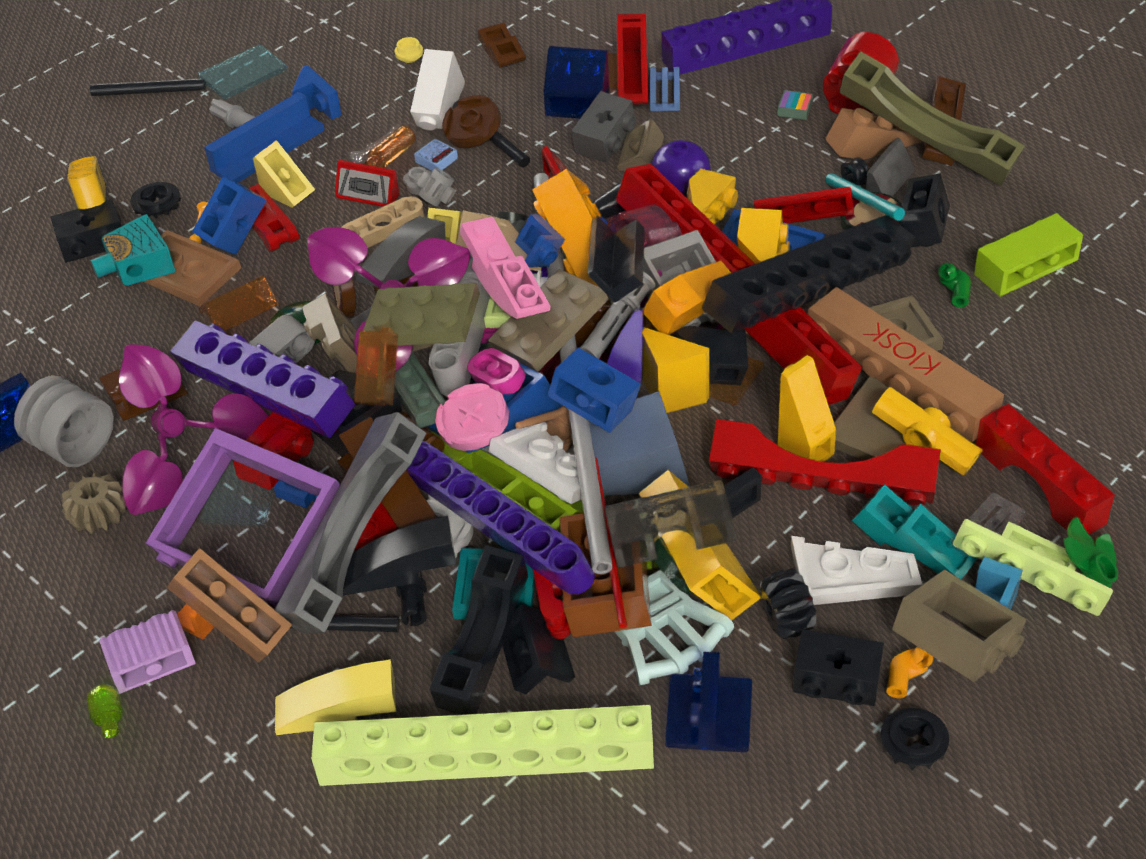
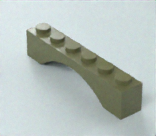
M861 51L843 76L839 93L999 186H1002L1025 145L999 130L971 125L937 110L910 91L887 66Z

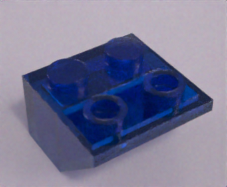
M549 46L543 91L545 116L581 119L600 91L610 94L608 50Z

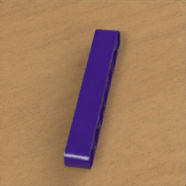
M422 441L411 465L406 469L420 489L507 551L523 555L525 564L569 594H580L591 587L594 582L595 573L576 543L429 443Z

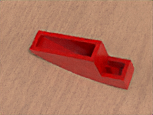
M646 13L617 14L618 96L632 100L633 104H648Z

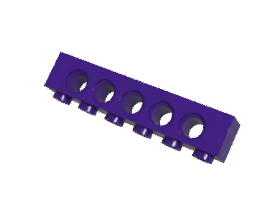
M780 0L766 5H757L751 9L739 12H730L727 15L712 19H703L697 23L674 27L673 29L661 32L662 61L670 72H674L673 67H679L680 75L830 35L832 4L829 0Z
M195 320L170 351L187 372L232 393L246 395L252 398L259 406L328 438L334 434L355 406L353 400L346 393L348 387L334 376H330L329 379L325 378L309 365H305L304 368L300 367L284 354H281L280 357L275 356L265 346L261 344L256 346L250 345L240 335L234 333L230 336L213 323L207 326Z

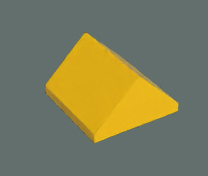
M644 327L642 331L643 382L648 393H660L666 413L706 403L709 399V348Z

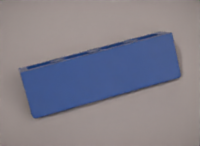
M297 92L205 146L210 171L220 178L224 176L238 183L256 172L253 158L276 140L285 152L288 153L323 132L325 128L323 123L310 116L307 97Z

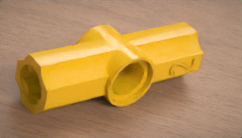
M889 387L882 394L872 410L874 415L903 434V440L906 445L941 449L939 460L962 476L966 475L983 451L950 428V420L941 410L933 407L922 409L892 387Z

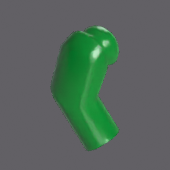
M952 263L941 265L938 269L940 282L953 292L952 304L957 308L966 307L969 303L971 289L970 277Z

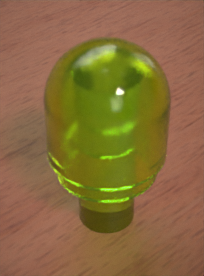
M109 684L96 685L87 695L86 701L89 716L96 726L101 727L104 738H113L119 734L117 722L122 717L123 709L118 691Z

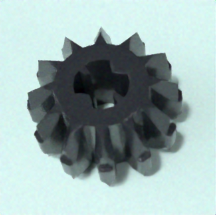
M793 568L773 572L770 576L763 578L759 587L761 592L760 598L764 605L763 609L766 611L768 621L771 622L773 630L781 638L786 639L800 636L802 629L810 630L816 626L817 610L814 607L813 597L810 595L808 585L805 584L802 575Z

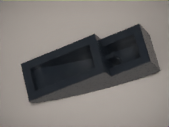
M448 516L422 521L398 529L355 551L352 554L347 569L343 596L420 582L419 571L456 565Z

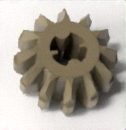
M96 471L88 478L81 474V480L79 482H69L68 491L62 493V511L64 516L78 532L86 529L92 535L97 528L101 527L107 531L108 524L120 523V515L126 512L122 486L119 482L115 481L111 474L101 476Z

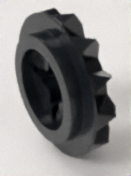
M168 182L146 184L138 188L130 199L135 214H141L142 216L147 214L148 217L154 216L156 219L162 214L169 215V211L177 209L178 202L181 201L178 188Z
M903 708L897 710L886 718L881 728L880 737L883 752H888L895 764L898 762L908 764L911 770L916 766L923 765L930 769L934 762L943 760L949 746V733L943 721L935 714L924 709ZM923 731L921 744L916 742L912 746H906L907 736L913 738L916 734L919 735Z

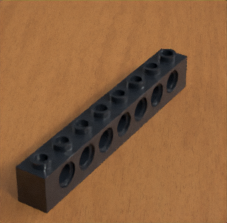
M884 215L713 280L702 309L731 334L745 328H751L766 319H773L783 312L797 309L810 301L819 300L836 287L842 290L856 282L860 283L868 277L882 274L890 268L903 265L911 256L912 250L910 248L916 237L892 218Z

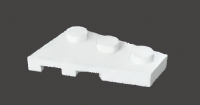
M545 422L522 429L516 428L491 439L489 452L503 460L506 464L514 467L533 481L553 492L563 501L573 504L582 499L575 455L567 454L563 450L564 442L558 435L551 436L546 431L547 424Z
M791 536V550L795 568L803 576L805 584L808 585L814 605L907 596L923 585L915 556L912 553L866 547L859 551L840 548V543L826 541L825 545L805 543L804 537Z

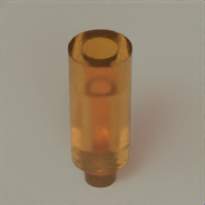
M401 125L368 152V159L364 164L385 168L416 142L414 132L409 127Z

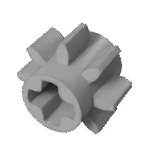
M437 167L434 168L432 173L428 170L423 171L416 184L422 187L418 194L434 206H438L441 201L447 204L457 191L451 187L455 180L448 173Z

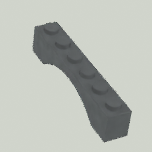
M396 412L375 418L275 608V611L292 624L291 627L302 634L326 632L343 598V587L347 569L363 530L384 496L411 465L426 435L425 431L400 413Z

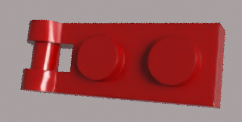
M259 183L249 187L250 190L267 200L252 228L263 240L268 251L273 252L279 249L280 244L287 241L293 243L299 240V233L295 225Z
M533 569L540 608L548 630L553 638L564 639L571 634V630L563 608V601L558 597L563 595V590Z

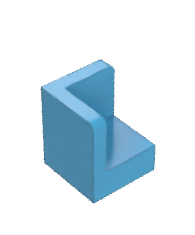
M984 556L979 567L975 588L1011 610L1018 594L1023 570Z

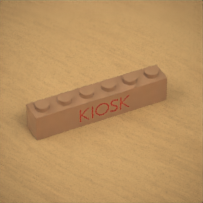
M838 287L834 288L808 309V315L863 367L862 369L866 374L878 379L888 387H892L922 409L933 407L941 410L950 420V428L969 441L973 442L977 439L980 419L1002 407L1004 398L1002 392Z

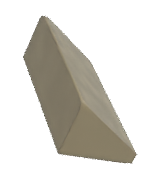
M654 120L639 124L631 132L627 133L617 165L619 171L651 164L656 151L662 146L664 139L663 133Z

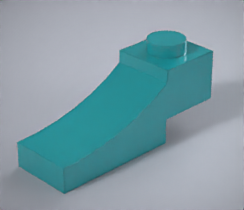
M885 484L869 499L852 520L880 546L885 543L903 552L912 553L915 559L931 568L937 574L945 569L959 579H962L978 559L953 546L956 534L922 504L913 510Z

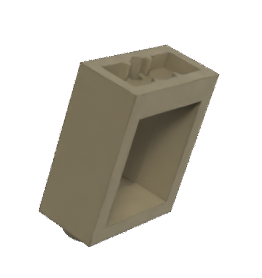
M944 569L903 598L892 630L975 682L987 672L994 673L1006 656L1012 658L1017 654L1025 639L1021 632L1027 619ZM942 611L946 612L986 637V639L982 641L939 613Z

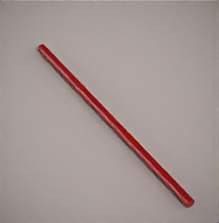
M595 457L612 560L610 577L619 627L626 628L627 621L598 459Z

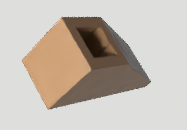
M842 108L825 139L840 157L852 159L860 157L863 160L882 155L896 138H900L905 147L924 142L881 116L861 108H856V110Z

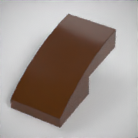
M504 22L478 30V38L483 48L499 68L526 60V55L516 36L510 35Z

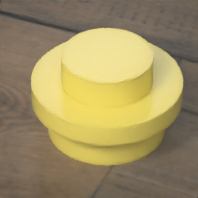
M406 37L397 42L395 56L398 60L412 63L423 55V47L416 38Z

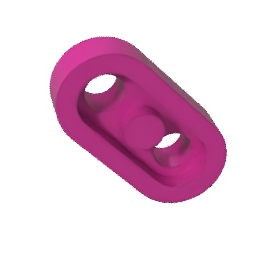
M494 348L480 351L471 358L467 366L468 372L476 383L489 385L491 389H497L502 395H509L518 391L526 376L516 359Z

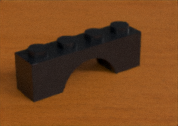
M485 546L472 579V594L465 624L454 647L449 652L443 653L429 689L437 708L461 715L477 714L528 578L523 555Z

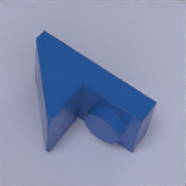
M308 65L302 67L292 89V95L297 92L304 94L307 97L309 110L316 107L319 112L323 111L331 120L341 116L337 91Z

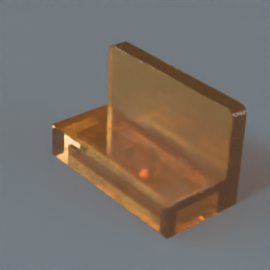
M264 275L204 303L198 309L201 314L207 313L211 323L227 331L279 304Z
M382 327L381 331H359L354 402L356 404L393 406L398 334L390 327Z

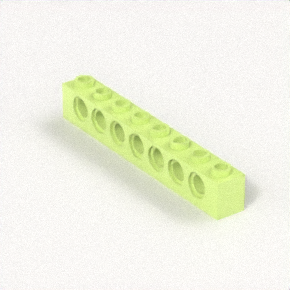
M651 705L315 722L311 759L320 786L653 769Z

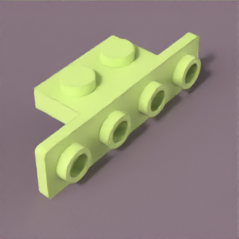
M964 519L953 542V546L963 550L969 556L977 557L981 560L985 556L1022 569V580L1036 586L1043 592L1051 593L1073 604L1082 611H1087L1096 616L1101 614L1113 593L1111 588L1076 572L1077 567L1069 558L1065 548L1011 522H1008L1001 536L968 519Z

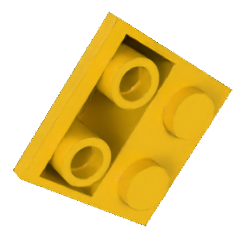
M741 208L737 234L738 248L755 264L789 252V225L783 224L782 210Z

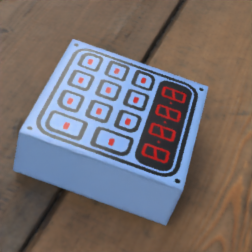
M434 139L414 154L415 162L431 171L435 167L443 170L458 159L456 149L437 139Z

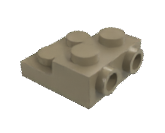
M324 293L303 306L302 309L306 318V322L303 323L304 328L311 339L314 341L319 339L321 341L322 347L329 358L332 360L337 358L348 372L372 377L361 365L355 351L354 339L357 331L352 322Z

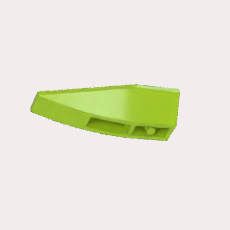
M443 441L445 448L442 453L559 533H561L560 517L584 513L582 499L573 504L561 500L556 494L533 481L514 467L506 464L492 453L482 449L467 453L451 448Z

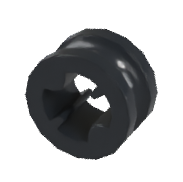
M856 157L851 162L842 163V178L858 186L866 184L869 168L862 158Z

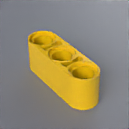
M91 156L71 162L68 170V181L77 208L88 209L104 203L106 186L97 158Z

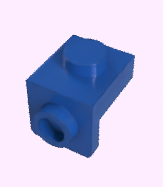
M531 214L515 243L528 254L525 259L528 267H549L558 257L559 249L565 239L539 214Z

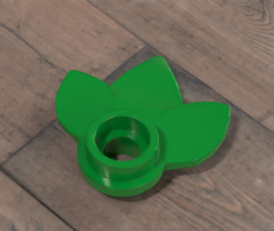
M1079 517L1073 518L1067 528L1068 537L1063 539L1066 553L1073 564L1081 570L1082 575L1110 588L1112 583L1118 578L1116 554L1110 535L1103 534L1092 539L1083 527Z

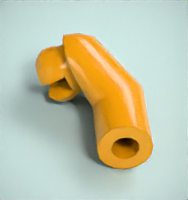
M919 647L896 655L890 663L887 694L897 699L904 698L907 695L909 680L927 671L928 667L933 663V656Z

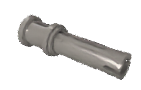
M643 271V284L616 303L611 299V306L579 348L599 359L627 318L632 315L636 307H640L644 297L654 291V280Z

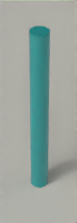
M834 173L826 176L825 182L827 185L835 189L851 186L852 198L897 221L905 216L903 208Z

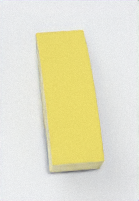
M391 659L339 669L312 678L276 696V735L314 731L315 722L358 720L357 716L396 712L395 677Z

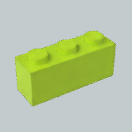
M1053 214L978 249L974 275L1001 297L1077 261L1083 234L1059 214Z

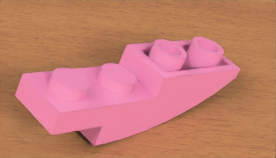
M493 217L461 224L460 235L473 257L472 269L485 290L501 309L516 319L550 311L551 306L523 256L515 257Z

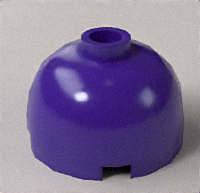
M677 140L664 144L656 151L651 161V164L686 198L689 179L700 169L711 171L710 160L701 146L690 141Z

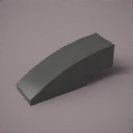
M423 216L410 220L391 233L369 256L362 268L383 283L389 280L399 281L413 275L414 273L408 265L411 251L419 242L425 239L439 238L446 240L445 222ZM357 273L356 282L377 287L360 273Z

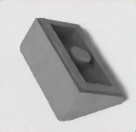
M900 138L894 139L867 172L866 190L892 198L913 173V163Z

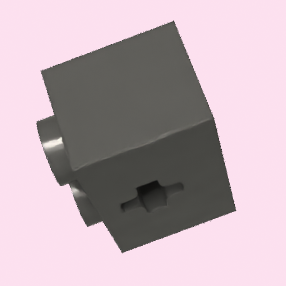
M600 91L571 131L575 153L607 163L613 153L620 149L627 133L631 132L635 127L636 115L634 114L632 100Z

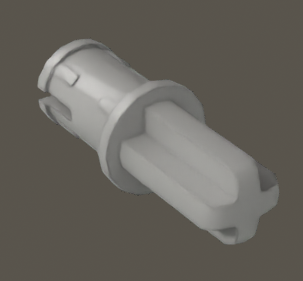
M221 99L211 101L210 113L224 120L227 126L231 128H238L255 118V116L244 112V109L239 105H231Z

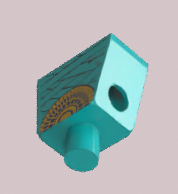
M147 214L104 235L102 242L106 254L90 260L97 278L116 272L122 284L126 286L176 272L169 249Z

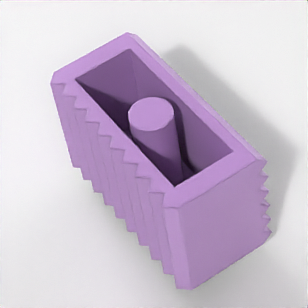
M173 610L168 614L154 615L145 623L140 622L138 626L132 625L131 628L118 629L109 634L108 637H101L99 640L119 694L196 664L177 613Z

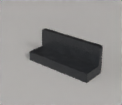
M597 216L592 220L588 275L616 303L643 284L645 228L635 219L614 233Z

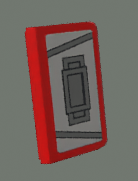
M339 160L337 162L335 185L336 198L380 207L395 202L400 195L396 170Z

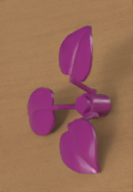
M327 227L313 232L307 239L312 270L321 281L330 285L347 283L352 279L354 271L360 273L380 289L413 287V284L417 281L418 286L459 283L463 278L471 256L468 248L439 238L425 239L413 248L408 259L409 268L415 275L410 277L405 285L397 280H389L383 283L359 265L367 257L368 248L365 241L354 231L341 227ZM364 321L357 329L354 339L358 360L370 376L377 378L382 383H386L409 360L413 345L365 348L361 339L366 321Z
M128 344L124 347L123 360L119 371V387L123 397L130 404L137 407H152L160 401L157 410L152 414L151 426L158 433L157 440L160 444L161 454L158 457L150 450H140L129 459L125 466L122 478V493L129 513L133 515L168 506L183 482L179 467L172 462L165 461L168 456L167 437H176L183 432L185 426L209 429L217 428L246 440L268 417L265 411L252 398L234 393L223 396L214 404L212 408V419L214 422L185 419L180 411L166 407L167 399L165 396L174 394L181 386V374L177 364L162 351L138 344Z

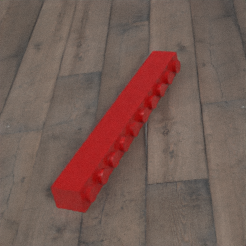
M652 164L626 168L616 201L630 216L637 219L646 232L658 243L698 230L715 261H722L731 273L755 265L744 252ZM801 307L783 312L773 319H766L751 328H745L747 333L784 369L790 364L797 363L807 355L813 358L828 405L848 399L863 367Z

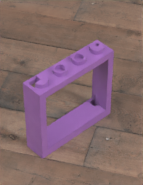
M215 428L146 544L159 554L156 560L172 569H175L177 564L184 566L192 555L178 548L231 459L318 496L264 589L233 575L270 607L275 609L340 484L330 476Z

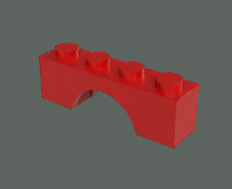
M1008 403L980 419L976 446L983 450L981 454L999 471L1014 465L1028 472L1044 491L1049 502L1052 518L1066 531L1069 523L1075 517H1079L1089 535L1107 525L1115 494Z

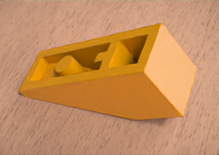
M718 261L682 273L652 292L644 307V315L659 332L670 335L705 313L702 307L712 281L731 274V272L722 261Z

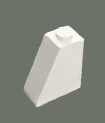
M424 50L410 111L417 127L425 130L442 129L446 112L450 107L453 110V104L460 97L465 80L452 51Z

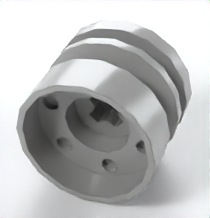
M51 375L35 382L19 400L15 411L14 427L20 438L40 451L45 452L66 467H80L92 461L108 443L113 430L114 416L110 406L103 400L87 391H83L80 387L62 376Z

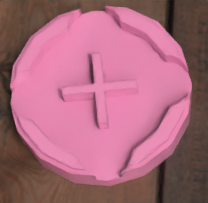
M483 383L467 384L455 389L448 395L449 400L444 405L440 404L435 419L441 438L451 448L462 451L478 450L490 445L492 438L503 433L508 424L509 409L502 393L498 390L491 389L489 385Z

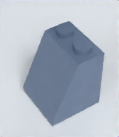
M659 392L637 398L632 411L610 433L589 421L594 456L598 459L604 495L639 494L667 470L672 472L690 488L679 447Z

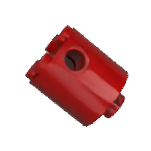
M871 32L856 33L847 39L823 80V92L826 100L829 102V109L832 112L839 114L842 108L851 110L861 108L873 113L839 92L845 72L860 51L887 66L895 75L898 69L899 57L895 47L889 40Z

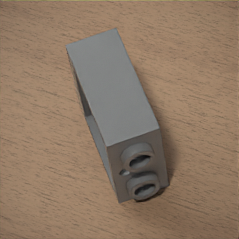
M695 230L644 248L643 271L654 280L655 289L664 284L657 272L661 269L687 261L691 269L694 270L716 261L699 231ZM705 312L683 327H699L701 323L710 320L711 323H716L717 321Z

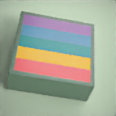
M784 90L778 105L777 116L807 120L813 104V94Z

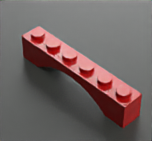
M716 419L709 463L711 471L717 472V476L725 479H735L753 467L762 474L761 484L771 485L775 484V481L788 482L791 487L801 490H810L812 486L827 488L828 492L837 495H848L850 491L865 493V497L869 499L885 484L897 496L903 499L905 503L919 506L920 504L925 505L926 502L933 503L941 449L902 444L888 453L868 460L849 463L820 462L800 457L782 449L765 437L754 424Z

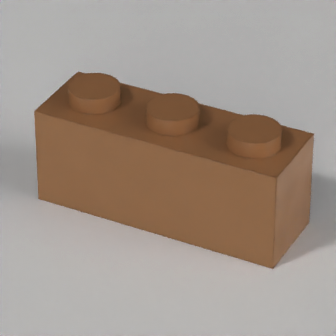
M200 548L167 586L171 592L258 663L271 652L292 626L289 621Z

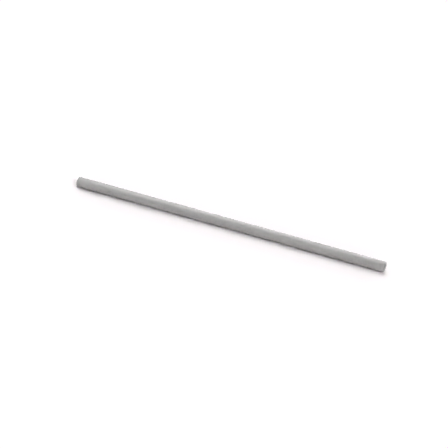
M545 173L537 174L534 177V187L549 180V176ZM561 247L556 260L547 267L548 278L558 269L564 271ZM575 335L559 350L561 363L577 349ZM568 409L592 570L597 574H606L612 570V560L589 420Z

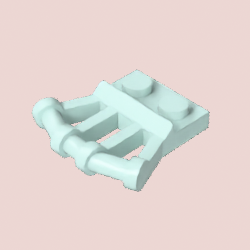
M662 570L648 577L652 626L614 631L622 640V645L629 648L639 686L649 684V679L671 674L682 675L688 671V666L697 660L703 662L710 658L712 655L711 651L720 639L729 636L734 629V624L730 618L692 600ZM686 615L709 626V629L701 637L682 616ZM669 625L689 647L680 652L659 629ZM646 637L665 659L645 663L639 641Z

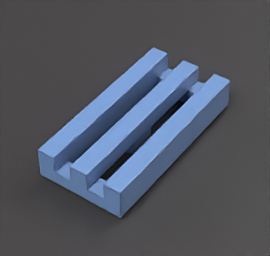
M656 67L650 68V111L680 110L679 67H673L674 72H668V67H662V72H656ZM656 80H662V104H656ZM668 80H674V103L668 104Z

